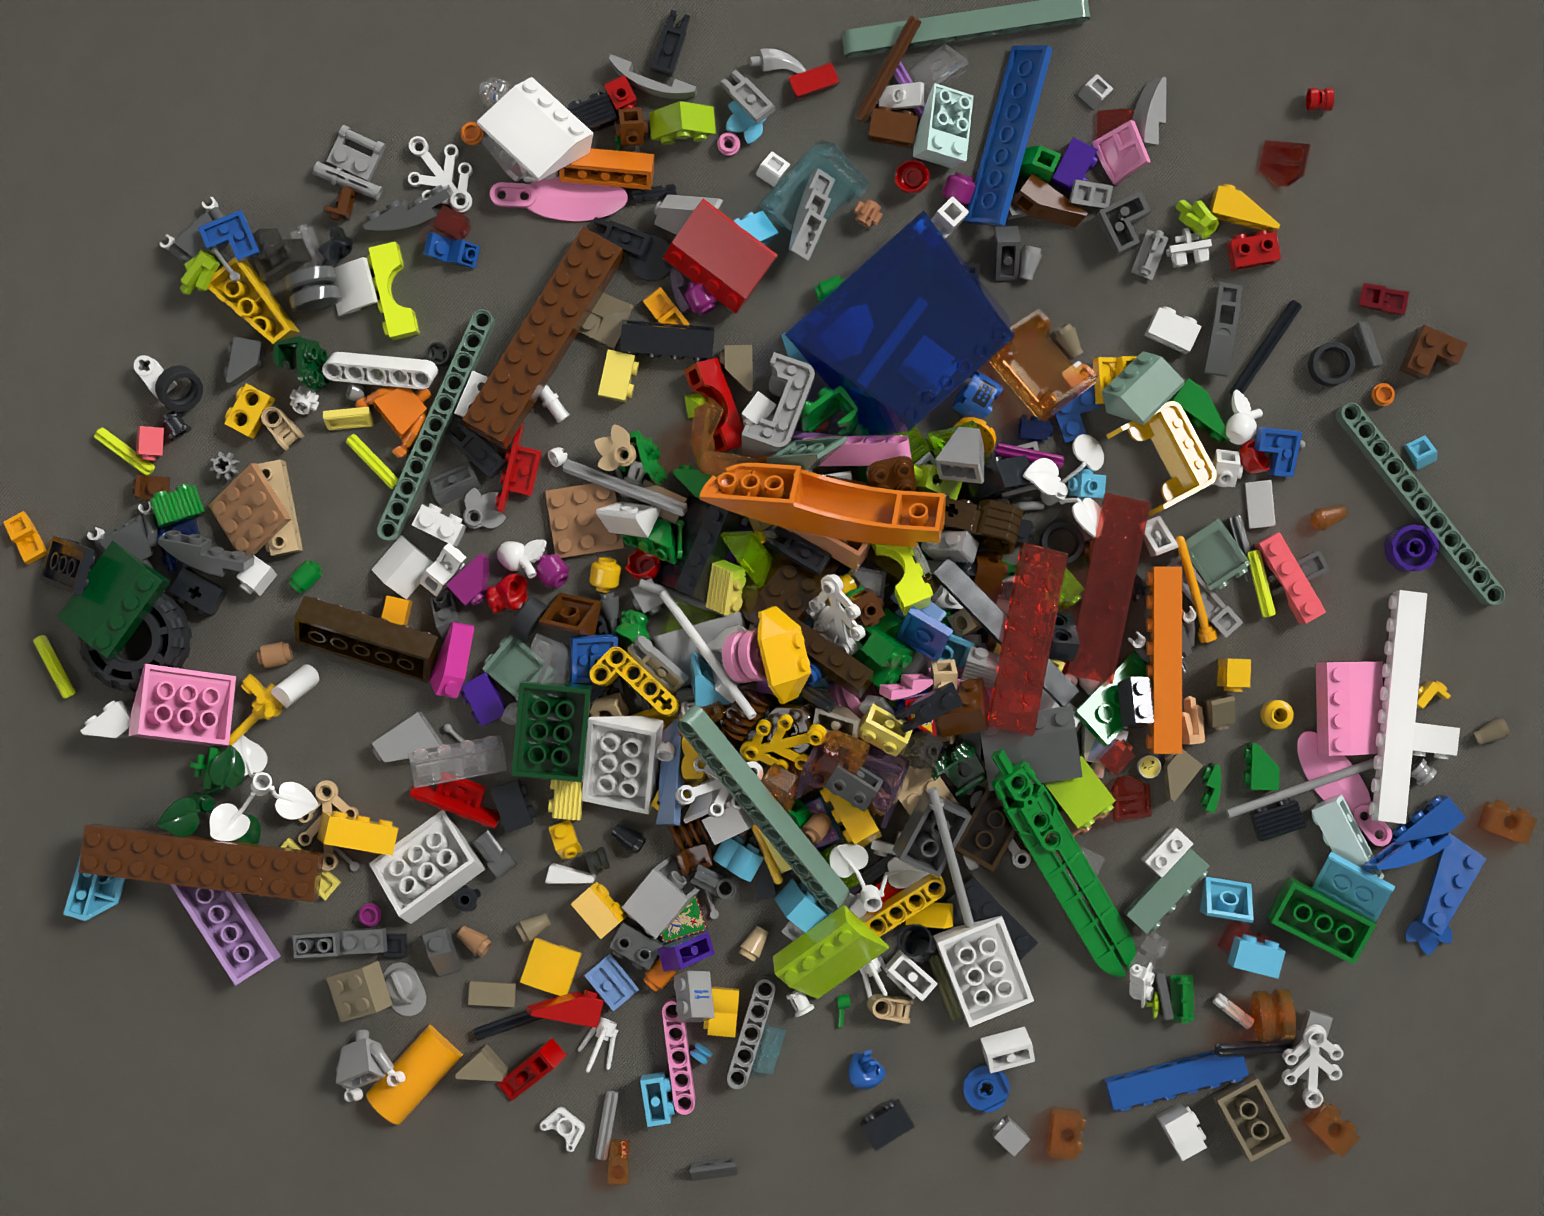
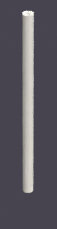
M667 590L662 591L659 595L748 719H753L757 713Z

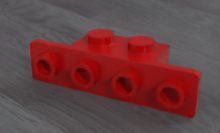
M522 423L512 439V449L508 448L505 462H508L507 471L502 472L500 484H503L502 493H498L495 506L498 507V512L504 514L510 492L528 496L533 495L542 451L520 446L525 427L524 423Z
M443 771L437 789L416 782L409 793L410 797L420 802H426L441 810L458 814L462 818L474 820L483 826L496 828L501 819L499 812L481 806L486 786Z

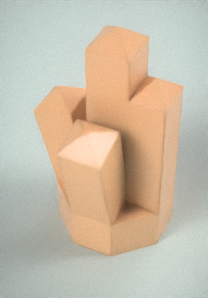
M1188 696L1183 700L1182 744H1200L1205 742L1203 709L1201 706L1196 705V698Z

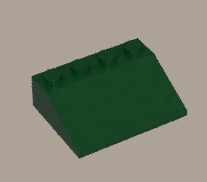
M112 541L88 573V585L83 591L82 596L73 594L57 616L82 640L106 658L117 657L170 583L164 576L118 543Z
M520 682L511 776L582 782L592 685Z

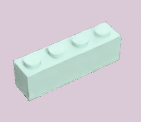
M1342 794L1315 805L1311 810L1312 818L1315 824L1320 826L1326 845L1330 846L1334 854L1363 869L1362 865L1373 858L1374 855ZM1366 870L1381 879L1384 877L1381 870Z

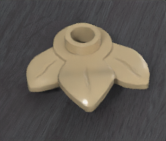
M619 425L612 426L611 437H602L594 441L597 450L603 456L598 463V467L603 470L613 471L619 466H630L636 459V450L630 444V435ZM624 451H628L629 453L627 459L623 458Z

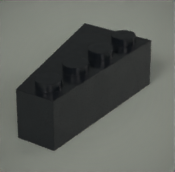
M1023 455L1003 460L1001 456L988 460V465L984 466V482L982 484L963 482L957 500L966 499L978 505V501L993 499L999 494L1017 489L1019 485L1032 483L1023 477L1024 472L1030 466L1027 456Z

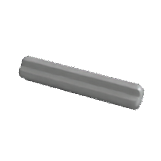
M607 1091L605 1095L595 1158L599 1160H606L608 1157L618 1100V1092Z

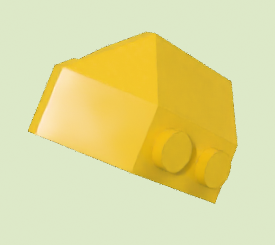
M772 606L758 612V644L769 688L778 698L780 704H785L798 698L811 674L810 661L807 657L801 627L778 607Z

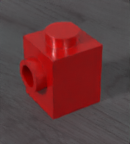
M625 75L604 85L617 114L618 109L635 108L638 106L637 98Z

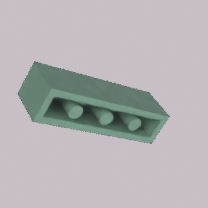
M1189 848L1163 877L1157 875L1123 913L1146 934L1149 931L1154 932L1161 924L1160 919L1165 914L1168 916L1175 910L1177 906L1175 903L1181 897L1184 899L1192 891L1191 886L1196 881H1201L1207 875V869L1210 866Z

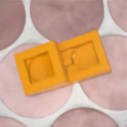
M661 287L642 300L659 323L690 325Z
M22 511L3 522L11 541L16 543L24 563L30 565L47 555L48 551L26 512Z

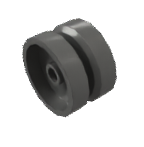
M315 266L295 271L284 277L287 291L294 293L289 298L292 311L308 312L335 305L342 300L339 287L332 285L337 279L334 267Z

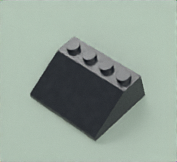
M689 496L686 502L687 512L679 518V520L681 519L685 523L682 528V559H677L675 565L661 560L660 571L652 580L706 602L712 563L726 559L743 517ZM675 527L673 534L677 552L678 528Z
M971 873L963 880L973 921L977 922L1002 916L1020 961L1038 942ZM954 889L941 903L953 904V927L965 925ZM927 927V928H928L934 935H936V934H938V933H941V932L946 931V930H948V929H951V928H953V927L944 928V929H943V928H930V927Z

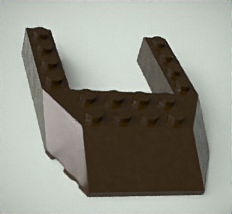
M779 537L774 539L781 544L785 543V541ZM754 539L734 563L746 569V583L741 594L743 600L741 610L745 619L758 628V612L772 606L778 607L801 627L806 653L810 662L816 664L822 674L860 699L873 683L874 671L803 623L812 612L809 607V601L817 597L822 591L821 579L831 574L839 577L848 566L832 558L818 577L782 556L779 552L769 548L766 543H763L756 549L754 546L758 543V540ZM870 544L868 556L861 565L895 587L904 576L902 566L891 557L876 555ZM926 572L925 577L923 575L922 578L924 583H929L933 592L931 601L935 603L943 593V586L929 572Z

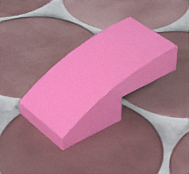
M922 673L901 674L900 684H880L879 694L890 700L906 698L920 693L933 685L934 679Z

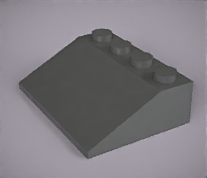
M1072 705L991 717L988 722V730L980 731L989 791H994L991 783L995 780L994 776L1000 772L991 756L994 751H999L1000 749L1004 750L1011 763L1016 764L1019 761L1029 763L1040 783L1083 777ZM1016 777L1012 780L1011 785L1015 784Z

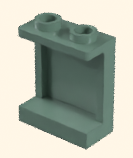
M1219 518L1185 540L1191 562L1207 583L1209 591L1214 588L1219 591L1229 584L1227 581L1234 575L1236 578H1239L1248 571L1246 567L1249 566L1250 561Z
M512 634L502 639L499 643L500 648L495 654H491L484 661L485 666L482 668L485 673L493 677L516 697L517 701L520 682L548 683L557 673L552 666Z

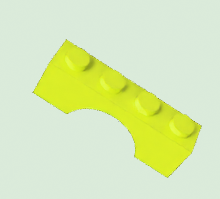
M396 242L370 247V255H367V261L370 269H374L375 277L372 280L375 291H379L380 295L377 303L379 311L384 313L385 322H382L385 335H389L393 341L419 335L415 312L411 308L398 305L392 296V282L395 276L404 269L399 245Z
M871 544L876 555L891 557L903 568L904 576L895 586V597L904 616L907 615L912 606L919 610L930 606L933 592L929 583H924L923 570L919 562L915 563L912 557L914 556L912 547Z

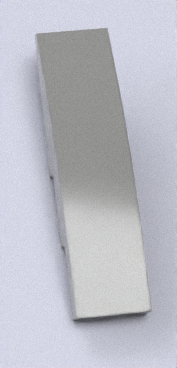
M819 168L813 169L804 190L789 245V251L805 261H809L827 221L824 215L831 201L828 195L835 182L833 177Z

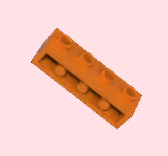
M591 148L589 154L559 170L560 182L651 190L654 176V154Z

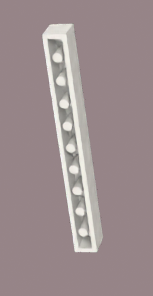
M1398 590L1393 592V595L1389 598L1388 605L1389 609H1391V617L1387 620L1386 630L1389 632V638L1384 646V653L1387 654L1386 664L1382 668V676L1385 677L1384 686L1380 690V700L1383 701L1382 709L1378 713V723H1380V732L1376 735L1378 754L1374 757L1373 762L1376 775L1371 784V791L1374 792L1373 802L1371 801L1369 806V814L1372 815V821L1406 824L1427 593Z

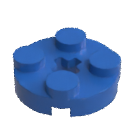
M982 1064L972 1068L964 1077L963 1093L971 1107L983 1112H993L1005 1104L1010 1085L1003 1071L990 1073L988 1066ZM985 1082L992 1084L989 1094H986L985 1091L980 1092L982 1084Z

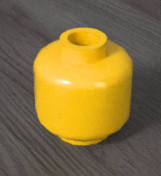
M600 557L598 561L593 562L591 565L589 581L596 587L597 591L608 593L610 589H614L619 585L621 567L616 563L615 559Z
M1271 700L1263 705L1260 717L1266 727L1282 730L1291 724L1294 713L1292 707L1287 702Z

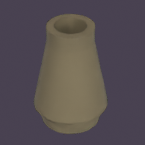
M1067 323L1054 331L1055 339L1065 349L1071 359L1083 353L1075 326L1072 327L1070 323Z
M1503 717L1493 719L1473 733L1478 745L1506 739V736L1511 734Z
M546 913L519 921L520 924L515 927L523 942H526L528 940L532 941L551 923Z

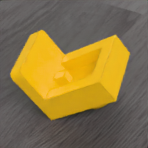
M1426 681L1423 686L1420 685L1418 688L1417 708L1423 709L1435 694L1441 699L1448 700L1451 695L1446 692L1447 687L1439 681Z
M566 820L549 827L555 850L562 860L573 858L578 853L583 852L571 820Z

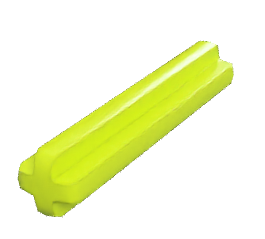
M100 428L96 431L94 435L96 440L145 476L152 474L155 466L151 462L142 460V456H136V451L106 429Z
M350 435L346 443L389 488L394 489L399 479L357 435Z
M1259 550L1250 551L1247 553V558L1250 561L1249 566L1262 617L1274 616L1276 612L1261 553Z
M45 635L36 637L33 643L61 696L64 699L73 696L75 690Z

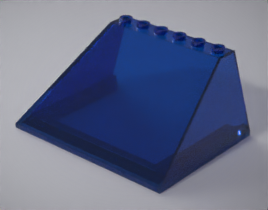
M924 211L920 212L785 333L787 338L831 389L834 390L842 386L858 408V422L861 425L863 424L864 429L868 428L870 436L891 435L910 431L1015 337L1008 314Z

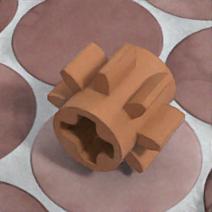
M866 199L865 203L859 201L854 209V213L857 214L855 220L867 228H870L872 223L877 226L883 215L879 212L881 206L870 199Z

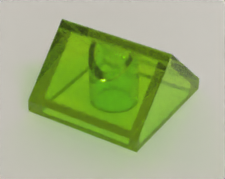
M752 531L723 532L721 537L736 560L757 586L761 588L765 583L773 557Z

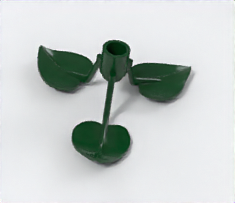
M229 745L224 751L219 753L212 760L208 769L210 780L220 786L211 790H205L204 793L195 792L189 798L183 797L173 802L158 820L157 826L178 837L191 835L199 825L197 813H212L214 810V799L210 795L223 790L225 786L229 788L239 786L245 775V764L242 756L233 746ZM243 814L249 818L250 826L241 838L234 841L259 844L261 825L258 819L253 815Z

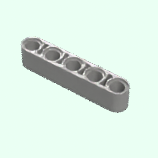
M762 976L757 979L727 1074V1082L733 1089H741L747 1084L775 994V983L768 976ZM761 983H768L772 989L768 993H762L758 987ZM755 1005H761L765 1011L762 1015H755L751 1009ZM749 1027H754L758 1033L755 1037L751 1038L745 1034V1030ZM740 1050H748L751 1056L746 1060L741 1059L738 1056ZM734 1072H741L744 1078L736 1082L731 1078V1075Z

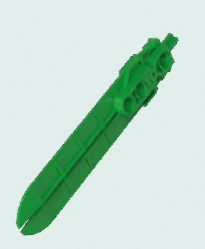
M1003 749L994 751L991 757L1000 772L994 776L995 780L992 781L991 786L994 788L998 800H1001L1003 804V811L1014 830L1019 834L1095 963L1110 975L1116 977L1126 976L1113 950H1116L1130 971V968L1136 961L1134 940L1057 810V805L1047 788L1035 777L1036 773L1032 770L1029 763L1025 761H1019L1016 764L1011 763ZM1016 777L1015 784L1011 785L1012 780ZM1030 779H1032L1033 782L1036 784L1035 788ZM1007 796L1014 799V803L1010 807L1005 799ZM1038 815V820L1034 823V819ZM1047 834H1049L1048 840L1045 841ZM1054 851H1057V853L1063 861L1062 863L1060 862L1059 858L1057 857ZM1065 868L1069 871L1079 890L1076 889ZM1081 895L1085 898L1095 917L1092 916ZM1098 922L1104 930L1105 934L1107 935L1108 939L1110 940L1111 944L1108 943L1107 939L1105 938L1104 934L1097 924Z

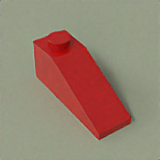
M584 990V993L576 991L528 1005L526 1011L530 1016L597 1028L604 1000L598 996L597 992L592 990Z
M551 1038L509 1072L502 1082L499 1081L497 1085L513 1101L552 1071L567 1054Z

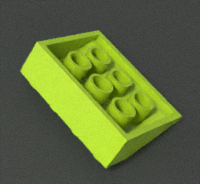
M843 905L773 956L774 973L790 988L819 999L888 950L889 946L850 909Z

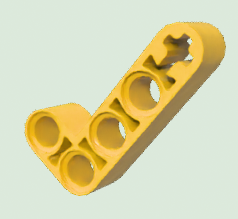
M620 647L610 648L590 670V679L601 687L609 686L620 675L656 710L665 716H674L680 710L678 699L632 658L628 652ZM616 653H622L623 660L619 664H614L613 656ZM633 668H638L640 671L639 677L631 680L629 676L630 671ZM603 669L606 670V679L598 681V672ZM653 683L656 685L657 690L655 694L649 696L646 693V688L649 684ZM661 696L668 702H671V710L665 709V704L658 700Z

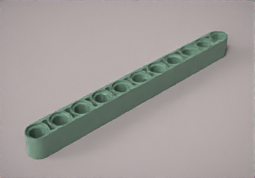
M1038 0L920 18L921 25L908 49L1082 23L1091 19L1088 0ZM907 21L843 31L841 36L845 57L852 58L890 52Z
M477 310L468 324L378 524L377 533L383 540L396 541L405 528L445 439V434L448 432L454 419V412L471 372L476 370L494 330L495 319L487 310ZM482 316L489 317V323L484 327L479 326L478 320ZM473 337H478L480 339L479 345L475 348L469 347V340ZM469 358V367L465 369L460 368L459 363L461 359ZM453 379H460V387L452 390L450 382ZM449 399L451 401V407L450 409L443 411L441 409V403L442 401ZM440 420L442 422L441 429L433 432L431 429L432 423ZM431 441L433 446L431 451L424 453L422 451L423 443ZM416 462H421L423 470L418 474H414L413 465ZM412 483L414 487L413 492L405 495L403 492L404 485ZM397 504L404 506V512L400 516L394 514V507ZM392 524L395 529L394 534L387 537L384 530L386 526Z
M1347 403L1339 407L1335 414L1337 422L1418 525L1430 529L1435 534L1439 543V551L1478 601L1483 605H1498L1502 603L1505 599L1503 587L1362 408L1356 403ZM1346 408L1350 409L1353 413L1351 420L1345 417L1344 412ZM1361 426L1367 430V436L1365 438L1361 437L1359 434V428ZM1375 444L1381 448L1380 456L1375 455L1373 452ZM1389 462L1395 466L1394 474H1391L1387 469ZM1403 481L1409 483L1410 489L1408 492L1402 489ZM1418 498L1424 503L1422 510L1416 507ZM1432 517H1435L1438 521L1436 529L1430 524ZM1446 535L1452 538L1450 547L1445 544L1444 539ZM1461 553L1466 556V563L1464 565L1459 561ZM1475 571H1478L1481 576L1478 583L1473 579ZM1490 589L1495 593L1492 601L1489 600L1487 595Z
M691 706L677 722V728L819 903L829 912H835L850 895L848 887L706 712L698 706Z

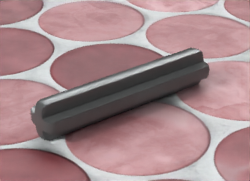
M1240 515L1228 518L1232 537L1247 557V553L1251 549ZM1250 566L1246 567L1248 571L1243 575L1246 582H1252L1253 578Z

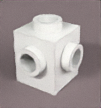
M1216 449L1212 464L1217 476L1212 485L1235 487L1236 481L1241 479L1243 466L1240 464V454L1237 451Z

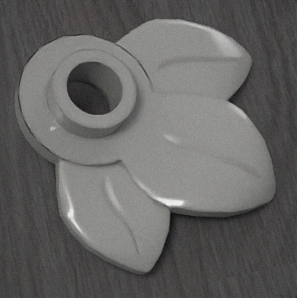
M476 488L471 489L466 494L464 500L466 510L463 513L464 523L472 529L482 526L495 528L501 525L506 520V516L498 512V507L495 506L496 497L499 492H489L481 496ZM473 513L479 515V519L476 522L471 520Z

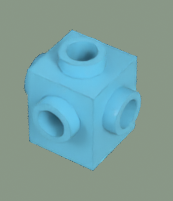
M1082 469L1080 473H1077L1068 481L1069 496H1078L1077 498L1081 501L1091 497L1104 498L1106 475H1096L1090 469Z

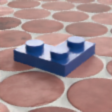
M242 210L198 227L208 250L230 242L239 263L261 254Z
M1094 385L1079 396L1071 392L1050 400L1064 444L1074 441L1079 435L1086 434L1080 414L1101 407V404L1095 403Z
M1258 426L1254 449L1273 452L1269 474L1286 477L1294 476L1302 432Z
M616 634L571 636V683L592 682L590 670L595 665V660H599L610 648L618 647V636ZM618 653L613 656V659H618Z

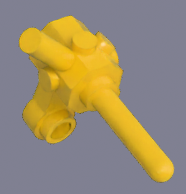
M251 674L243 680L241 687L248 694H254L257 698L252 702L253 713L230 734V746L234 745L259 719L265 718L270 720L272 717H277L283 711L281 708L284 705L270 693L275 687L274 684L271 683L265 688Z

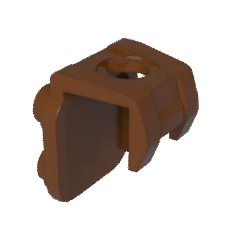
M898 456L876 461L867 467V480L870 487L899 491L916 490L914 464L910 457Z

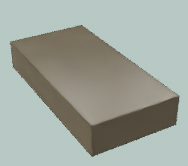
M470 980L468 1005L515 1007L517 983Z

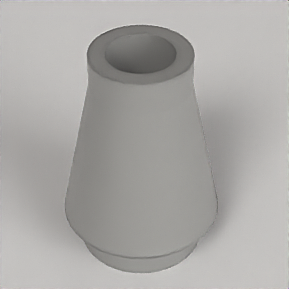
M1023 245V250H1020L1019 278L1033 279V275L1042 257V254H1040L1041 248Z

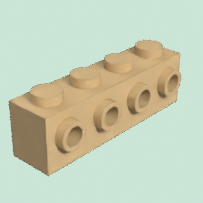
M280 459L257 464L291 517V520L265 544L267 552H270L271 556H281L303 551L286 461Z

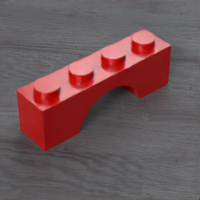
M718 358L697 362L686 368L684 372L691 391L703 395L714 409L715 424L708 437L715 456L742 448V432L744 428Z

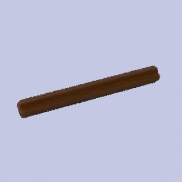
M910 16L864 98L855 115V118L859 121L867 123L873 108L876 107L921 25V21L916 17Z

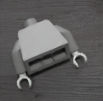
M367 1030L356 1031L355 1042L345 1045L341 1049L340 1060L336 1067V1083L341 1085L343 1089L346 1088L347 1091L344 1093V1099L348 1102L362 1099L363 1092L359 1087L385 1078V1073L388 1074L387 1083L389 1086H397L398 1082H404L406 1077L402 1071L395 1072L393 1070L394 1065L386 1055L382 1045L369 1039V1031Z

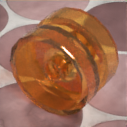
M1287 988L1273 989L1271 996L1266 990L1253 991L1251 994V1014L1254 1019L1253 1027L1258 1041L1272 1042L1275 1036L1282 1041L1294 1040L1296 1035V1017L1289 990Z

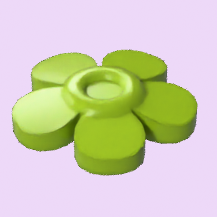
M1154 992L1152 1002H1146V1007H1152L1153 1019L1157 1018L1159 1010L1157 992Z

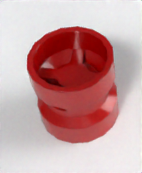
M1308 88L1306 94L1307 111H1316L1317 109L1332 111L1334 106L1333 88H1324L1323 90Z

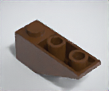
M1033 173L1011 201L1013 205L1030 217L1071 227H1077L1088 214L1076 204L1070 203L1069 199Z

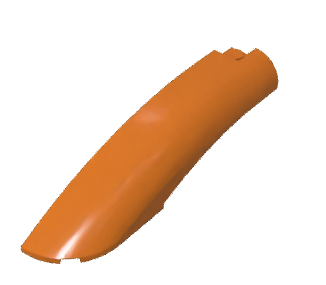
M741 463L725 468V472L717 477L713 475L706 482L699 496L700 500L772 525L819 536L871 544L917 547V542L940 543L945 521L946 501L945 494L899 491L854 484L803 470L801 466Z

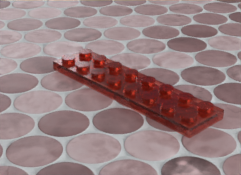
M1104 493L1076 624L1080 646L1074 661H1069L1067 675L1113 684L1151 502Z
M1028 543L1021 544L986 725L988 727L1030 737L1035 734L1068 553Z

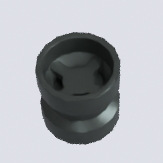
M433 342L427 347L426 357L437 367L442 368L450 364L452 352L444 343Z

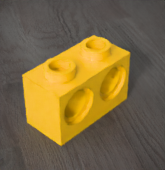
M246 383L244 387L242 386L238 390L235 405L226 412L224 424L254 439L263 424L261 420L262 412L264 409L272 407L275 398ZM257 394V404L250 406V397ZM245 414L247 422L245 425L240 426L238 419L241 415Z
M1218 659L1217 686H1224V691L1243 692V687L1250 688L1251 659Z

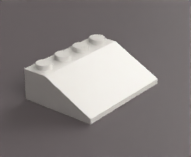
M532 77L515 85L477 121V125L537 181L590 153L593 132Z
M644 716L589 717L582 801L649 814L653 807L651 803L657 794L660 760L656 758L655 753L658 744L662 742L664 720Z
M441 810L397 842L394 847L393 856L381 854L369 863L398 916L410 924L485 870L477 854L445 810Z
M1002 916L974 922L972 927L961 925L933 935L961 1011L969 1027L1034 1002Z

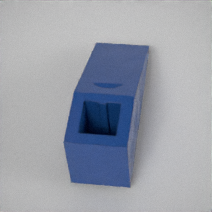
M1437 795L1428 801L1427 804L1429 806L1423 811L1418 810L1410 816L1411 820L1406 825H1399L1392 831L1391 842H1406L1449 833L1466 817L1448 796Z

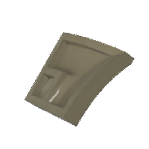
M603 293L579 333L615 350L621 338L622 320H629L634 306Z

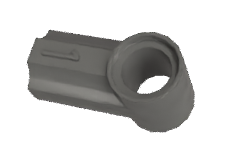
M490 830L473 842L487 860L489 869L497 878L500 879L518 865L513 855L501 846Z
M696 864L692 868L688 882L722 899H730L734 896L736 892L734 881L700 864ZM726 882L727 890L724 893H720L719 886L721 883Z

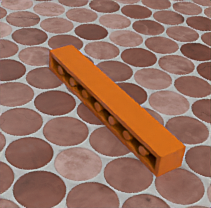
M1150 567V572L1146 574V584L1150 586V595L1146 597V607L1150 609V618L1146 620V631L1150 632V641L1146 643V654L1150 655V665L1146 666V677L1150 679L1151 689L1149 691L1151 692V705L1154 711L1152 714L1155 721L1149 724L1150 735H1146V748L1150 749V753L1182 754V567Z

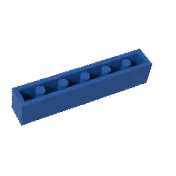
M1215 1050L1104 1078L1103 1080L1110 1106L1113 1110L1123 1112L1130 1110L1133 1105H1150L1156 1099H1173L1176 1097L1175 1094L1183 1092L1185 1094H1193L1202 1087L1207 1086L1208 1089L1219 1087L1222 1082L1229 1081L1230 1083L1242 1081L1243 1077L1249 1076L1244 1056L1220 1057L1215 1054Z

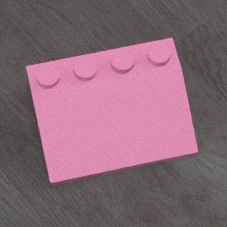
M1383 661L1316 662L1317 755L1378 754L1376 735L1380 732L1378 713L1382 709L1383 701L1380 700V690L1383 686Z
M144 664L131 711L128 736L216 747L229 745L236 676Z

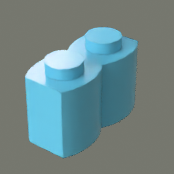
M738 835L721 842L712 859L738 877L751 882L764 859L759 854L760 849L749 843L745 845L746 840Z

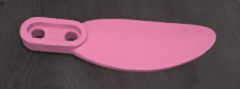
M559 176L553 179L536 180L530 184L499 182L494 184L490 190L491 201L498 207L526 208L535 214L549 219L571 222L594 220L595 217L603 218L610 216L622 209L628 201V195L621 187L560 182ZM504 192L506 197L499 199L497 197L498 193ZM526 193L529 195V198L522 200L520 198L521 194Z
M1306 731L1299 736L1297 754L1308 781L1352 766L1351 762L1344 755H1317V733ZM1359 773L1314 789L1323 801L1342 794L1361 832L1371 844L1385 846L1391 841L1392 831L1386 822L1371 820L1372 815L1369 814L1371 798ZM1362 812L1367 813L1368 817L1365 821L1360 818ZM1377 830L1382 832V837L1380 839H1377L1375 837V832Z

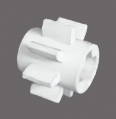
M300 386L298 391L293 389L289 397L292 399L290 405L299 414H309L311 410L316 411L319 405L317 401L319 395H316L315 390L306 389L304 386Z

